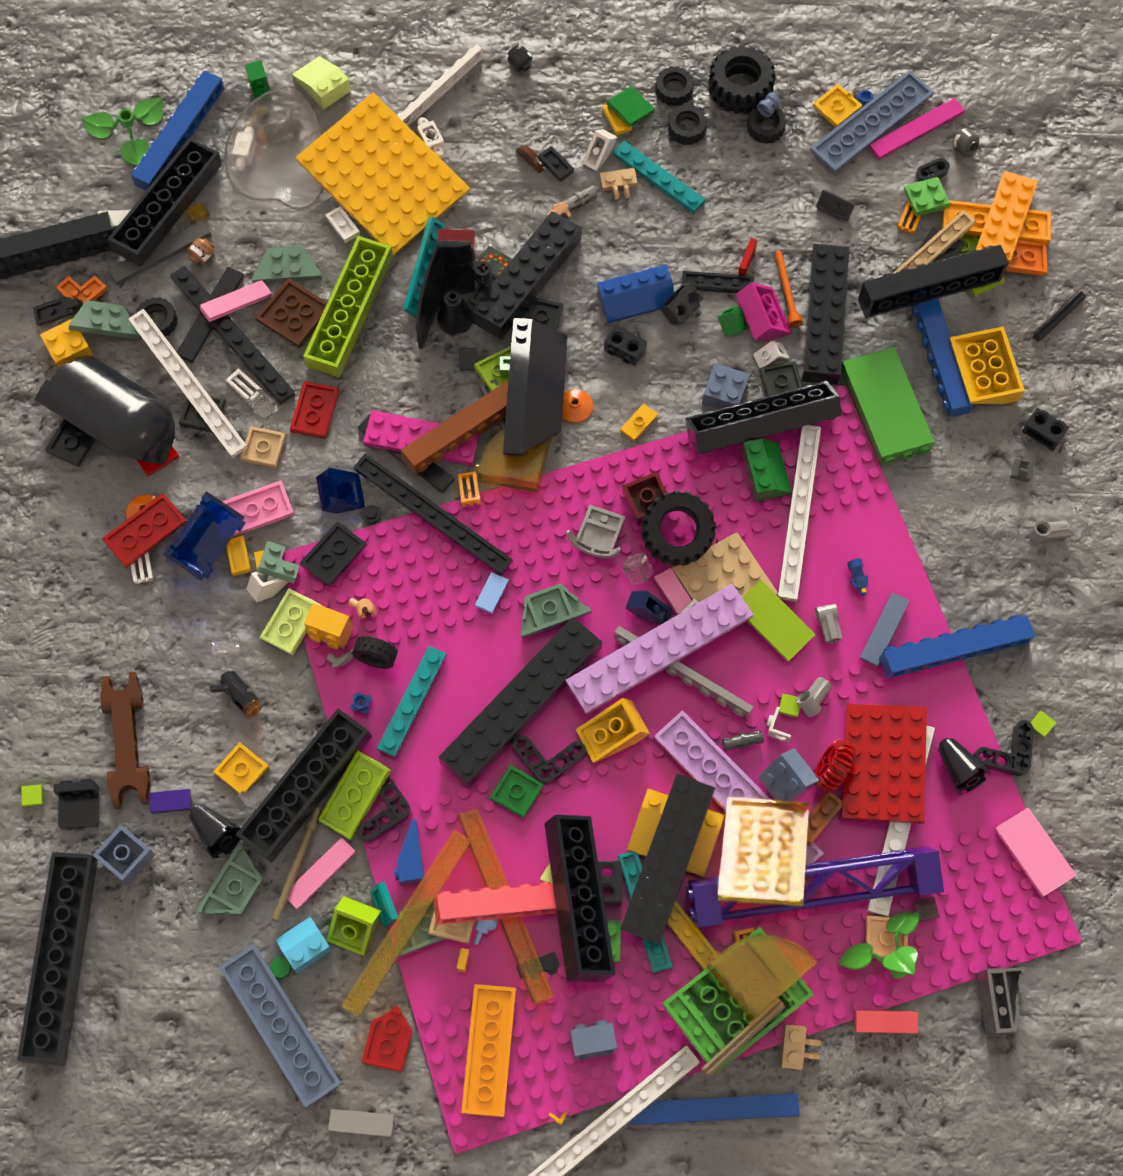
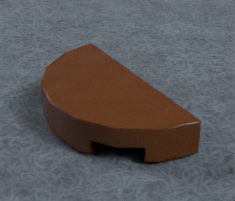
M521 145L516 149V152L536 172L540 174L543 171L542 163H538L536 159L538 155L529 146L524 147Z

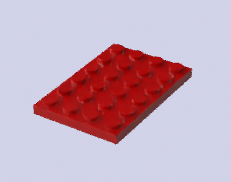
M847 704L845 741L856 749V757L843 784L842 820L924 824L927 707Z

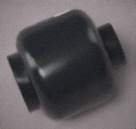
M516 45L507 53V61L515 71L523 70L525 72L532 66L530 64L532 55L524 46Z

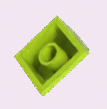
M343 896L334 909L326 941L364 956L377 928L381 911Z

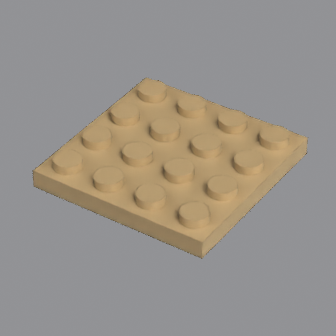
M737 532L711 546L696 562L685 566L677 565L672 568L690 599L693 600L695 598L698 602L703 601L732 583L741 597H743L760 579L778 596L777 590Z

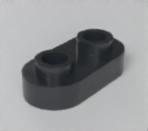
M938 158L921 165L917 169L916 179L920 182L935 177H944L949 171L950 164L947 160Z

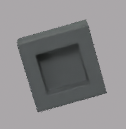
M1023 458L1021 460L1014 459L1010 478L1029 482L1033 463Z

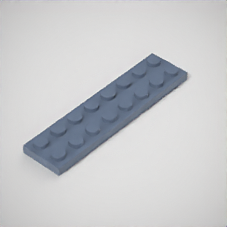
M909 70L813 145L810 152L835 174L867 149L871 143L877 141L930 99L934 91Z
M255 944L219 967L306 1109L342 1085Z

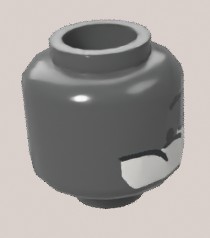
M970 128L957 131L953 140L954 146L966 155L974 153L978 149L980 142L979 136Z

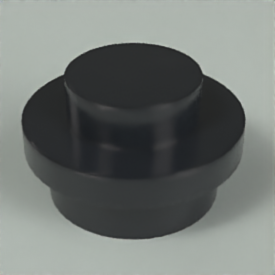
M369 505L362 510V519L366 523L373 524L380 519L381 513L378 507Z

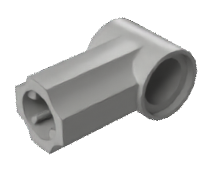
M1040 520L1030 530L1029 537L1034 543H1042L1044 540L1069 538L1070 524L1067 521L1046 522Z
M836 604L816 607V619L818 624H821L825 643L834 644L842 641Z
M818 677L809 690L801 693L796 699L797 704L807 717H813L820 712V703L831 690V683L823 677Z

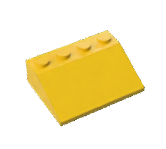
M1004 326L950 337L951 346L970 404H1007L1021 401L1025 390Z
M651 789L647 790L627 848L628 851L635 852L644 857L647 856L668 795ZM711 810L707 811L686 870L687 872L704 878L725 815Z

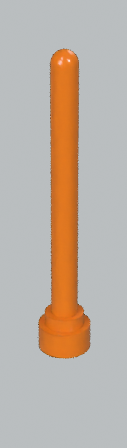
M776 251L775 257L789 310L788 325L791 328H796L803 324L802 316L796 311L782 252Z

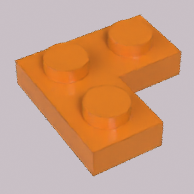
M95 275L82 286L77 284L70 276L56 286L57 291L63 297L78 298L83 301V304L86 300L95 301L108 290L106 285Z

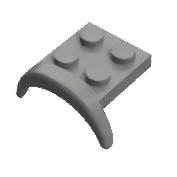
M589 505L577 537L570 530H567V538L581 552L603 559L613 558L621 550V547L616 549L614 547L624 524L625 516Z

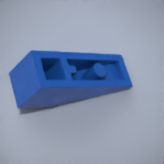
M416 819L411 821L397 860L398 868H394L395 880H399L401 886L425 882Z

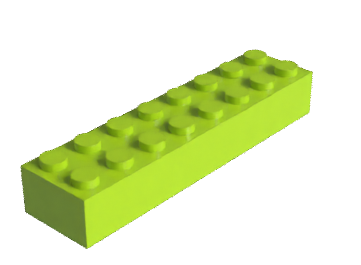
M357 236L304 353L303 358L306 367L340 378L393 259L391 246Z

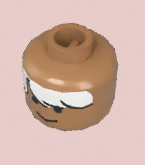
M198 238L188 247L187 251L190 255L188 258L195 265L197 263L205 265L214 256V246L206 238Z

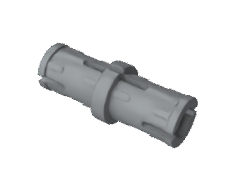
M590 186L582 192H576L573 197L565 200L569 205L567 207L568 210L578 205H584L587 200L597 196V191L594 186Z

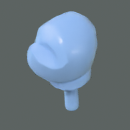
M476 921L474 929L478 930L473 943L478 945L482 934H488L489 930H495L498 921Z

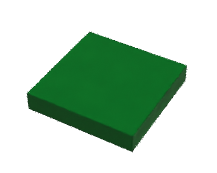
M633 86L608 99L606 103L628 127L651 115L655 110Z
M510 764L489 799L524 819L542 791L544 784Z

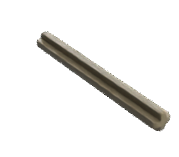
M780 999L772 1002L702 1067L703 1073L707 1077L714 1074L785 1007Z

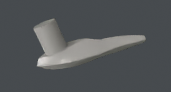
M353 649L338 658L330 653L327 656V660L332 663V668L343 666L354 658L352 655Z

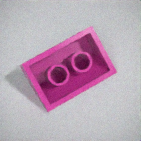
M751 282L736 293L739 300L738 304L744 312L745 321L749 324L751 335L755 340L768 342L792 334L772 287Z

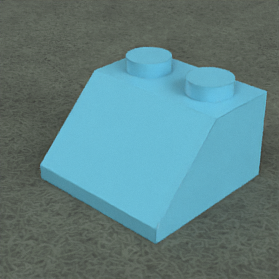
M311 917L276 939L279 947L297 974L332 951Z

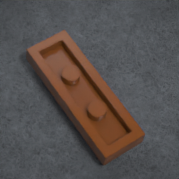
M827 792L793 834L810 846L842 808L843 801L833 793Z

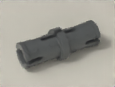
M762 731L749 734L740 733L739 736L722 739L725 751L737 748L746 749L747 746L764 743Z

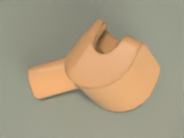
M353 598L350 599L348 605L357 609L361 619H366V612L371 613L372 617L377 615L376 608L369 599H361L359 602Z

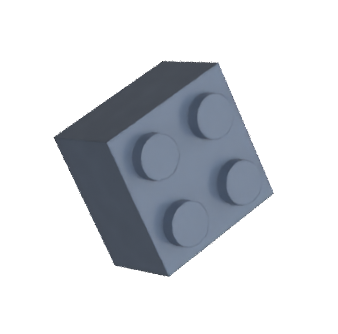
M715 363L703 394L702 404L716 409L740 404L744 397L750 374Z
M795 748L781 754L758 776L782 809L795 803L819 781Z
M120 825L93 856L128 886L155 854L124 826Z
M607 1020L595 1022V1026L587 1027L586 1024L576 1025L574 1030H570L575 1061L616 1054L617 1052L613 1023H607Z

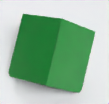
M739 306L723 310L717 317L725 336L742 332L747 326Z

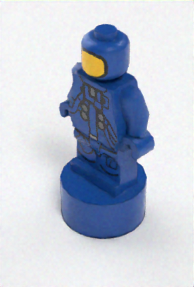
M862 559L851 560L847 562L848 569L853 579H850V582H852L855 589H859L861 596H866L867 590L865 587L868 586V575L864 576Z

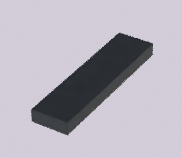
M683 271L682 284L691 282L697 291L738 293L748 284L754 282V276Z

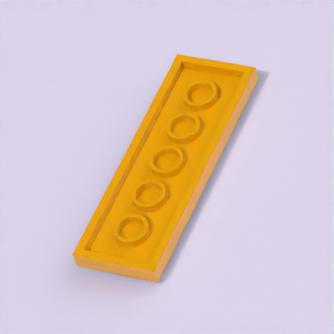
M1007 171L1003 172L976 248L977 251L985 249L990 245L996 246L1001 244L1010 264L1038 183L1037 180Z
M949 200L950 208L943 209L942 229L964 210L976 220V225L964 235L980 237L992 205ZM1028 209L1018 240L1041 242L1049 245L1051 241V212Z
M474 984L462 1114L504 1117L516 988Z

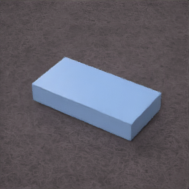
M491 572L475 603V607L493 615L509 583V579Z

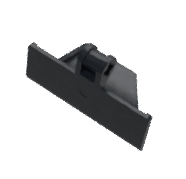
M442 240L434 248L422 284L415 328L419 349L424 347L433 320L447 291L457 290L461 294L472 293L476 289L475 280L481 285H486L492 279L491 266L488 262L473 261L471 241Z

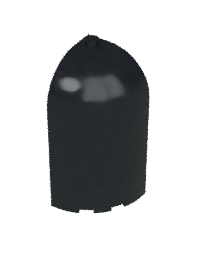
M91 356L78 357L70 364H63L55 370L56 374L51 380L47 379L41 386L34 400L96 440L129 457L164 465L173 445L175 422L169 406L153 393Z

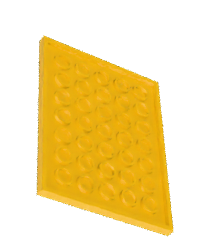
M374 92L295 157L296 161L377 242L392 247L393 257L425 230L428 218L433 216L438 219L470 191V187Z

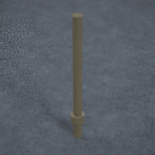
M318 807L315 808L310 820L305 824V833L271 918L275 922L280 921L312 834L316 832L318 827L317 821L322 811Z

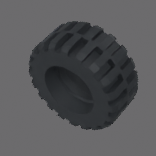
M740 45L737 48L733 46L730 47V50H723L721 55L718 54L714 58L710 67L708 89L714 102L717 101L716 104L720 108L724 107V110L727 112L733 111L734 114H749L762 100H765L768 93H773L776 77L773 62H770L771 59L767 55L764 56V52L761 50L757 51L755 47L751 46L747 48L745 45ZM734 74H746L752 77L756 83L749 86H738L730 82L728 77Z
M678 490L673 493H664L649 505L641 523V537L645 543L646 550L652 553L651 556L653 558L661 560L660 562L663 564L685 566L696 562L709 550L715 538L716 522L713 519V511L710 512L709 505L706 502H702L700 500L701 497L698 495L693 496L688 491L682 493ZM682 511L694 520L696 534L689 544L673 546L662 537L660 531L661 521L670 512Z

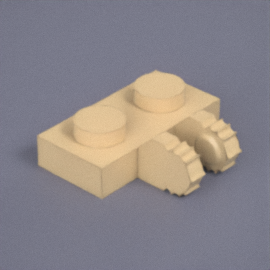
M634 168L600 173L602 191L613 190L615 200L619 199L618 189H624L625 198H629V188L637 187Z
M784 1024L780 1067L803 1070L804 1058L820 1059V1054L816 1052H804L805 1044L818 1047L821 1046V1041L806 1039L807 1027Z

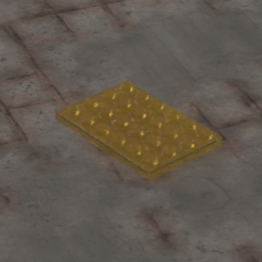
M728 797L718 900L803 906L809 802Z

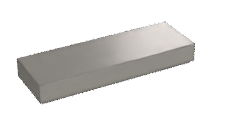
M331 1109L328 1131L392 1137L395 1115Z

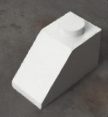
M604 129L595 131L582 164L598 171L611 154L618 137Z
M260 572L251 573L246 590L256 602L272 598L289 582Z

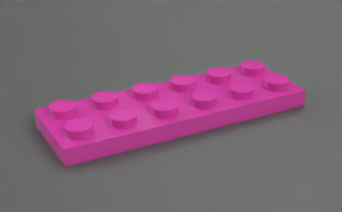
M372 410L363 445L401 452L402 448L441 423ZM480 432L474 435L469 442L459 445L455 451L445 454L441 460L473 466Z

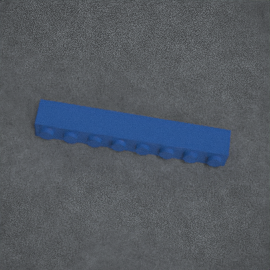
M205 70L197 77L195 84L188 90L184 100L179 103L175 113L169 117L166 126L160 130L157 139L151 143L148 152L142 156L139 165L133 169L131 177L135 186L147 190L189 137H192L225 89L221 77Z
M939 299L911 306L912 314L917 319V330L921 331L922 345L927 350V361L932 365V376L937 380L938 394L943 399V410L947 411L948 417L970 413L973 404L969 403Z
M1014 615L1008 620L1002 621V619H998L989 625H976L970 630L963 628L957 630L954 634L943 633L938 638L931 639V637H927L918 643L907 642L898 648L891 646L884 649L879 659L886 678L890 679L1024 645L1033 640L1035 633L1027 615L1021 617Z

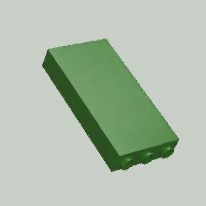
M895 347L842 361V376L879 464H891L897 459H908L914 454L928 453L932 449L934 439Z

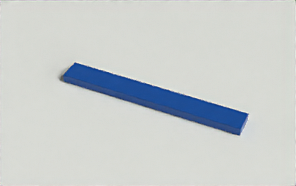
M798 1093L654 1101L630 1121V1125L799 1116Z

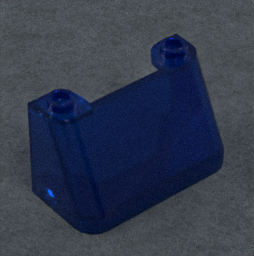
M206 491L201 498L200 505L196 506V509L179 534L172 541L173 544L167 547L163 553L165 557L200 580L204 578L208 580L214 571L211 567L235 532H240L246 524L243 521L245 516Z

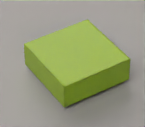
M782 693L778 714L798 718L800 706L796 702L797 697Z
M1042 711L1030 722L1034 732L1043 739L1056 724L1053 719Z
M42 784L21 786L22 807L44 805Z

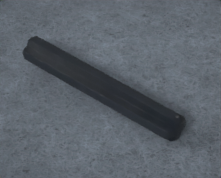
M1078 291L1034 332L1033 339L1040 342L1085 300L1086 295L1082 291Z

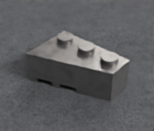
M1025 967L986 969L977 973L986 1036L1008 1035L1016 1032L1020 1009L1018 1005L1019 997L1023 987L1021 982L1022 975L1025 973Z

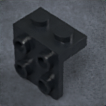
M82 779L76 783L61 781L60 784L53 785V792L58 796V826L61 829L94 827L99 824V786L91 779Z

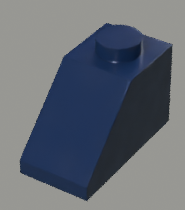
M632 591L625 608L636 617L658 625L668 621L672 612L669 606L649 591Z

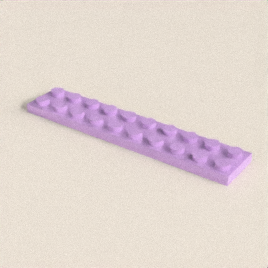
M732 583L566 679V683L587 715L751 619L754 614Z
M683 710L654 736V739L694 780L716 787L712 799L780 868L812 864L824 854L814 843L808 846L793 834L798 826Z

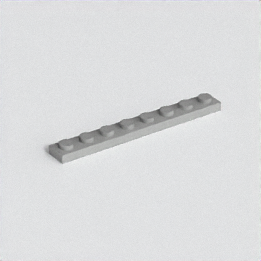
M618 626L614 634L616 642L621 646H625L639 638ZM677 661L665 668L669 675L680 677L686 685L698 688L699 692L704 696H711L716 699L719 705L723 707L728 706L733 709L737 716L748 718L751 714L752 705Z

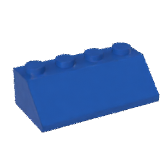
M667 264L597 282V295L607 323L660 310L659 308L674 293L673 282Z

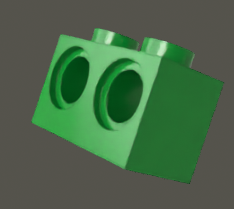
M259 60L245 64L255 102L272 98L262 61Z

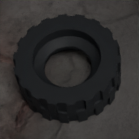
M678 66L665 68L663 71H660L656 78L655 93L657 98L669 106H680L683 103H687L693 94V77L689 71ZM672 80L680 81L683 84V88L679 92L668 91L666 88L667 82Z
M693 105L675 108L669 117V135L679 144L693 145L698 143L706 133L707 118L705 113ZM682 119H691L695 121L696 127L693 131H684L680 129L679 122Z
M757 106L753 108L751 113H749L747 131L750 137L759 143L765 144L778 141L783 136L786 126V115L782 112L783 110L778 108L774 110L770 117H766L774 120L775 127L771 130H765L758 125V121L765 116L759 112Z
M152 297L151 299H146L143 303L141 302L140 306L137 307L136 313L144 309L148 315L154 311H161L165 314L164 322L157 325L164 337L169 336L175 330L178 319L174 307L168 300L161 297Z
M370 636L358 637L352 651L353 657L358 661L382 669L392 668L398 653L395 646L382 639Z

